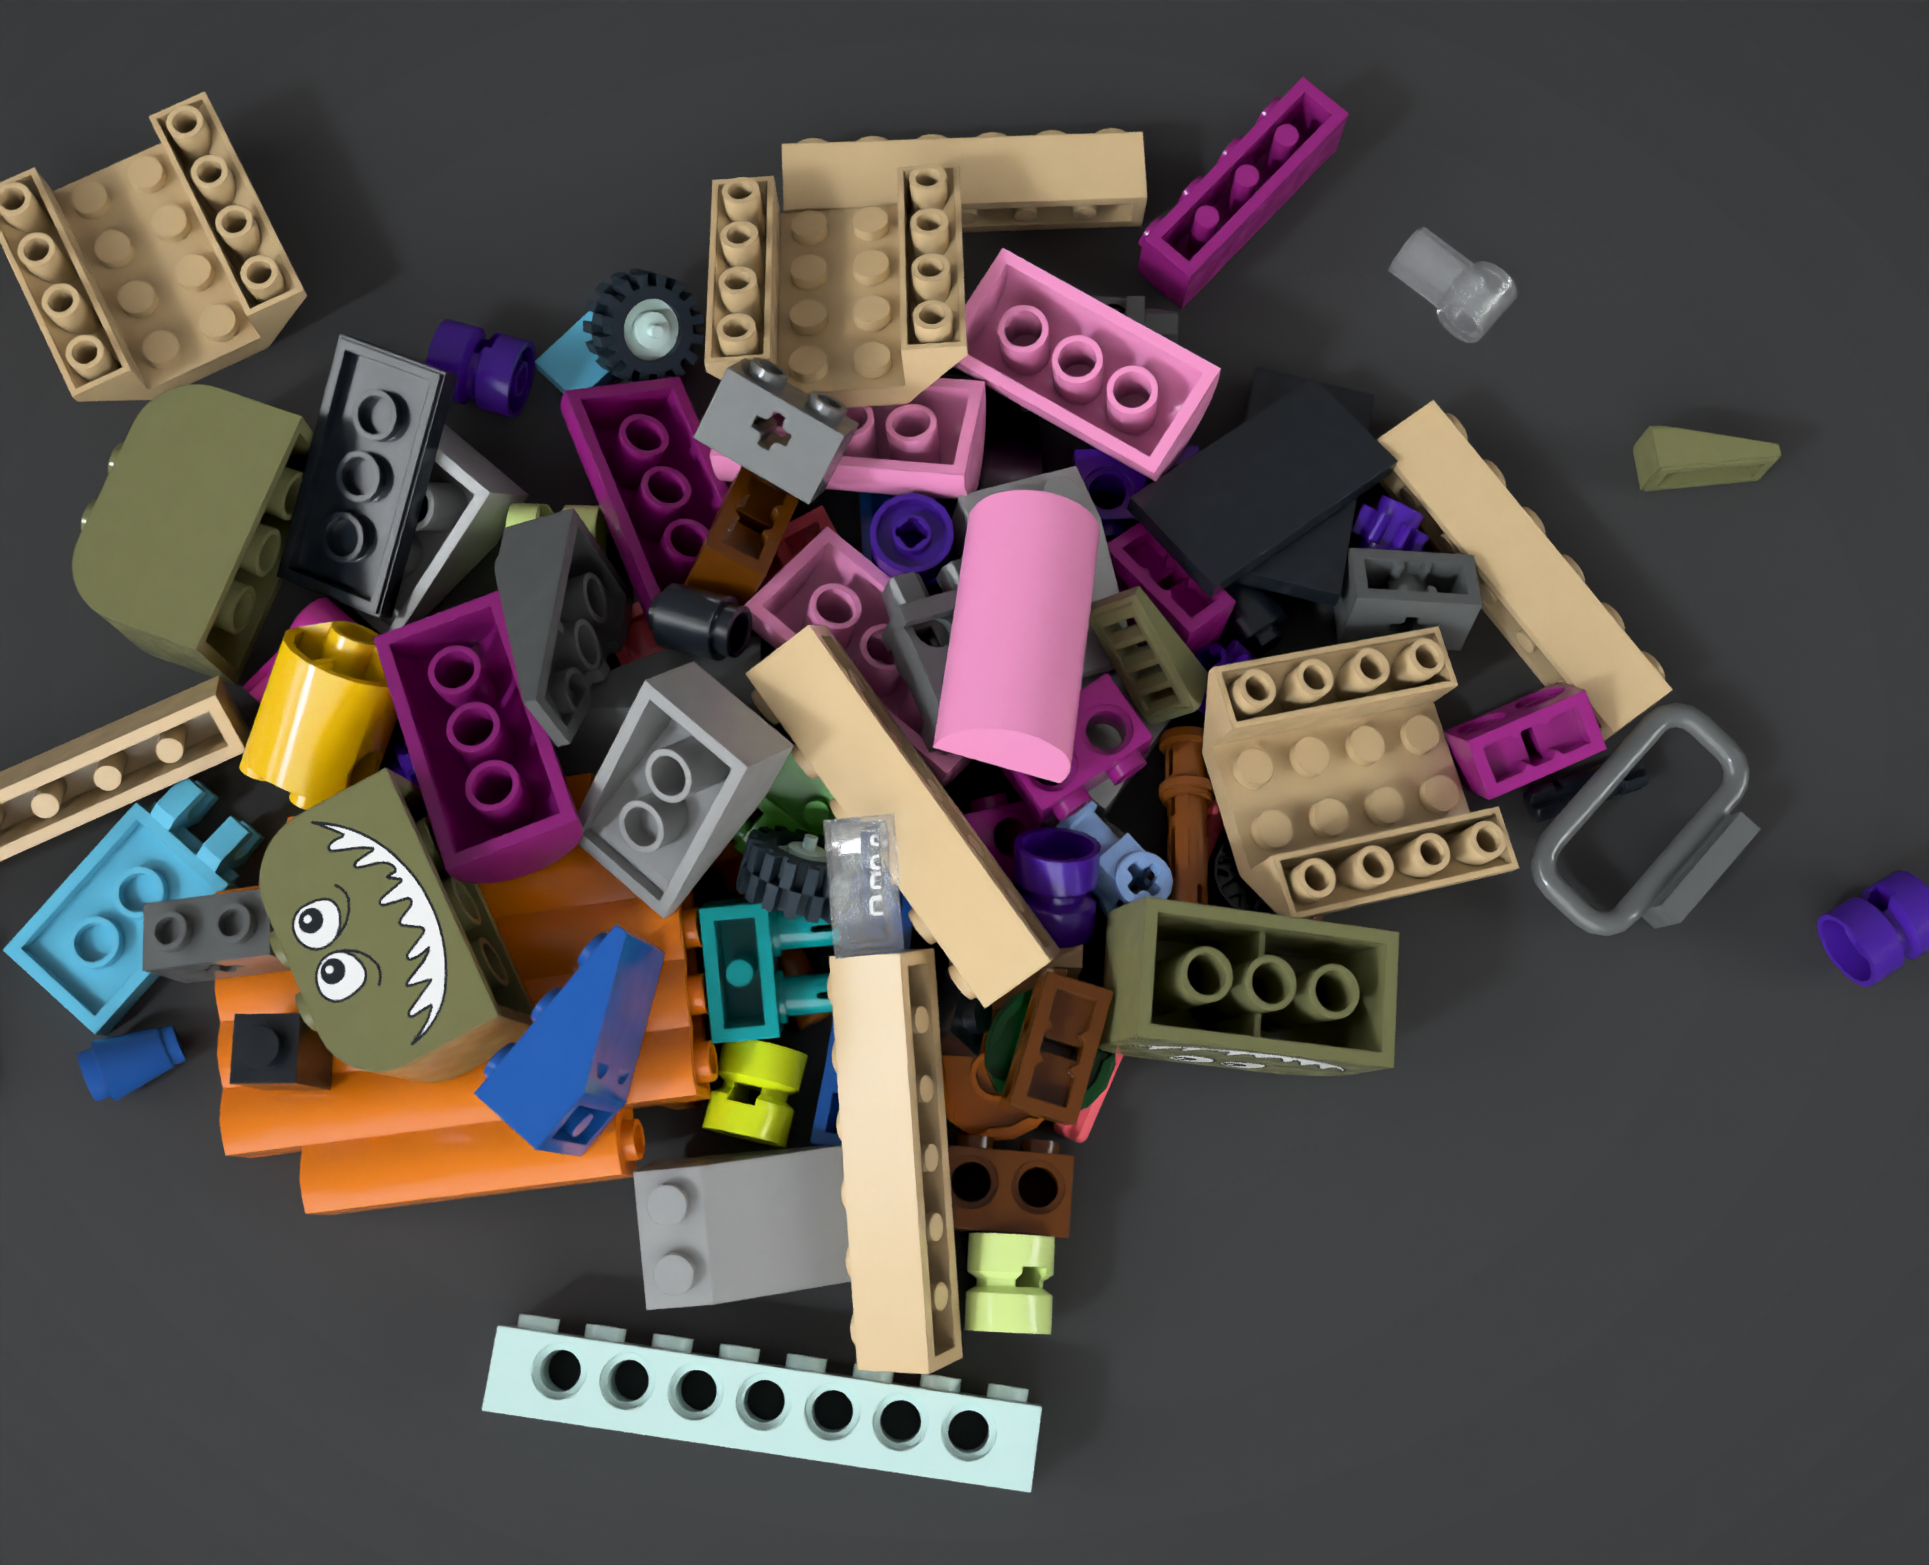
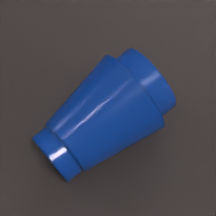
M173 1024L163 1028L158 1027L92 1040V1048L77 1053L84 1080L96 1102L112 1097L117 1102L172 1069L176 1064L187 1061L181 1039Z

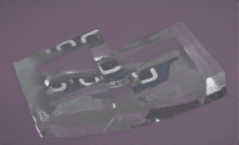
M894 814L823 820L830 919L835 959L904 952Z

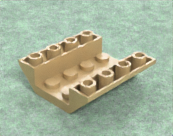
M205 91L148 116L161 141L160 144L55 191L50 188L35 167L0 182L1 246L67 387L77 402L152 400L167 390L194 383L269 348L307 297Z
M959 163L897 167L898 205L867 206L863 208L780 213L774 176L712 180L704 360L706 372L722 380L728 367L744 358L752 361L753 358L758 357L768 360L785 370L789 375L787 382L810 395L812 391H819L835 398L846 408L908 404L960 362L968 353Z
M1439 626L1221 665L1209 670L1202 755L1239 876L1278 915L1306 919L1507 873L1519 868L1499 806L1470 812L1443 733L1434 702L1457 687L1458 683Z

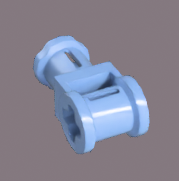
M1093 800L1075 815L1056 826L1057 828H1069L1084 832L1096 838L1101 844L1098 885L1092 892L1099 898L1101 909L1106 917L1109 911L1118 908L1117 902L1120 899L1124 902L1123 905H1126L1146 896L1167 899L1170 895L1173 878L1166 862L1156 854L1146 852L1129 833L1119 839L1095 813L1097 805ZM1153 872L1154 878L1150 881L1147 875ZM1134 885L1142 890L1137 895L1130 891V888Z

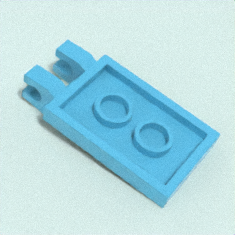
M188 777L175 783L150 808L136 802L3 949L7 955L95 1035L106 1036L159 977V975L143 971L144 903L213 895L217 891L237 889L238 887L234 883L240 875L233 869L244 864L265 839L250 824L243 820L240 822L233 816H229L205 843L191 833L187 828L199 823L219 799L201 781H193Z

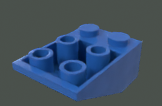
M615 925L609 933L605 931L595 936L581 952L578 958V964L581 967L563 988L556 987L549 991L535 1006L531 1014V1019L534 1022L516 1044L511 1042L502 1047L490 1059L484 1070V1075L487 1078L474 1094L534 1149L581 1157L626 1104L665 952L656 944L618 925Z

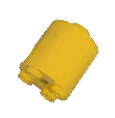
M347 621L300 626L285 631L239 765L242 773L256 780L270 782L291 792L289 800L294 805L308 810L379 771L398 716L373 637L379 636L376 632L365 626Z

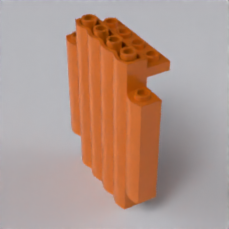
M592 773L565 777L577 813L596 777ZM296 816L287 817V822ZM578 844L563 858L539 871L507 881L478 884L534 1008L549 991L556 987L563 988L581 967L578 964V958L586 945L598 934L605 931L609 933L615 925L656 944L665 952L626 1104L581 1157L534 1149L474 1094L487 1078L484 1075V1070L490 1060L454 1079L438 1083H422L356 1069L333 1055L331 1090H261L229 1084L234 1015L299 1013L295 996L300 990L292 971L215 980V995L220 1017L217 1057L223 1086L220 1104V1129L225 1155L256 1158L302 1152L300 1186L305 1214L335 1215L634 1177L633 1172L638 1170L637 1160H642L645 1154V1137L640 1120L633 1117V1109L652 1106H663L674 1110L702 1107L701 1100L711 1099L710 1082L716 1081L718 1077L716 1049L711 1040L706 1041L704 1014H709L706 976L705 973L700 974L698 948L703 947L699 914L700 907H694L693 889L675 912L663 919ZM252 886L215 892V894L260 889V887Z

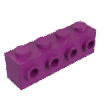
M1304 77L1282 98L1280 96L1275 97L1263 110L1256 125L1244 137L1237 136L1231 141L1221 154L1214 168L1205 177L1200 175L1195 178L1181 195L1178 204L1165 217H1157L1147 227L1138 243L1142 249L1137 273L1182 310L1336 151L1349 113Z

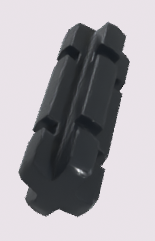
M1642 759L1605 801L1613 799V796L1618 794L1622 796L1638 791L1649 783L1648 773ZM1601 765L1558 778L1554 785L1549 781L1530 787L1523 794L1524 806L1530 819L1533 822H1542L1557 817V814L1565 808Z

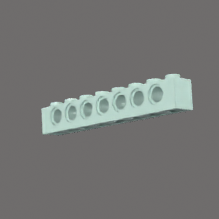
M520 1313L517 1326H497L482 1411L1031 1493L1042 1406L1037 1403L1027 1402L1029 1389L988 1383L987 1396L960 1392L962 1379L921 1374L920 1386L893 1382L894 1372L857 1370V1363H854L852 1376L826 1372L827 1359L787 1353L786 1364L782 1366L759 1362L760 1349L724 1343H720L719 1354L715 1356L692 1352L694 1339L653 1333L651 1346L625 1342L627 1329L586 1323L584 1336L558 1332L560 1319ZM561 1350L572 1352L578 1358L581 1366L580 1378L575 1386L569 1390L557 1387L549 1376L550 1361ZM627 1360H635L641 1363L648 1373V1388L638 1400L625 1398L619 1393L615 1385L616 1372L619 1366ZM693 1370L707 1372L716 1383V1398L708 1409H694L682 1397L681 1387L683 1380ZM759 1380L775 1382L784 1393L785 1405L783 1411L775 1419L764 1420L758 1418L749 1408V1391ZM825 1391H840L852 1403V1419L848 1425L841 1429H827L816 1419L814 1412L815 1402L818 1396ZM897 1400H905L912 1403L918 1409L921 1416V1424L918 1431L912 1437L904 1440L890 1437L884 1431L881 1424L882 1411L889 1403ZM966 1410L980 1413L986 1419L988 1425V1433L984 1442L971 1450L957 1447L948 1435V1428L952 1418Z

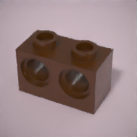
M741 466L722 501L684 584L734 596L740 605H745L755 595L764 580L799 499Z
M1049 971L1036 976L999 1106L1062 1125H1076L1114 991Z
M971 1134L954 1135V1145H948L950 1182L954 1172L964 1165H976L982 1168L988 1175L990 1182L988 1194L976 1202H966L959 1199L951 1187L954 1231L1055 1237V1239L1069 1238L1074 1155L1059 1154V1142L1023 1139L1020 1140V1151L993 1149L994 1137ZM1030 1170H1040L1052 1178L1055 1185V1195L1049 1205L1036 1208L1029 1206L1021 1199L1018 1192V1182L1024 1173Z

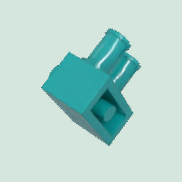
M745 897L706 901L699 908L712 1044L779 1038L784 1023L789 1022V1016L833 1012L828 994H820V992H827V981L830 972L785 976L784 970H779L778 957H782V950L832 945L839 947L842 945L840 926L813 928L812 926L829 924L819 918L818 923L806 922L803 916L796 915L795 919L784 917L783 911H767L761 908L762 902L751 903Z

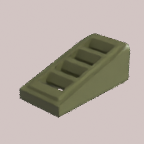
M1649 426L1633 447L1640 490H1645V492L1758 481L1782 456L1780 446L1776 443L1669 426Z
M1140 586L1091 603L1089 622L1131 699L1150 725L1192 713L1200 707L1207 689L1208 672ZM1132 617L1137 622V624L1122 628L1118 623ZM1143 641H1147V642H1148L1147 645H1144V646H1141V647H1138V646L1136 645L1137 643H1140V642H1143ZM1160 664L1161 667L1156 669L1153 665Z

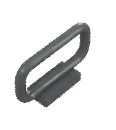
M1673 702L1657 706L1643 717L1540 835L1531 854L1530 868L1534 883L1544 897L1573 924L1590 934L1610 936L1623 933L1641 917L1654 929L1681 923L1761 830L1743 812L1730 814L1739 804L1749 786L1750 768L1746 754L1726 731L1706 713L1693 705ZM1671 728H1682L1719 761L1723 769V780L1715 792L1622 900L1612 909L1599 910L1592 906L1562 878L1557 868V857L1566 844L1663 733Z

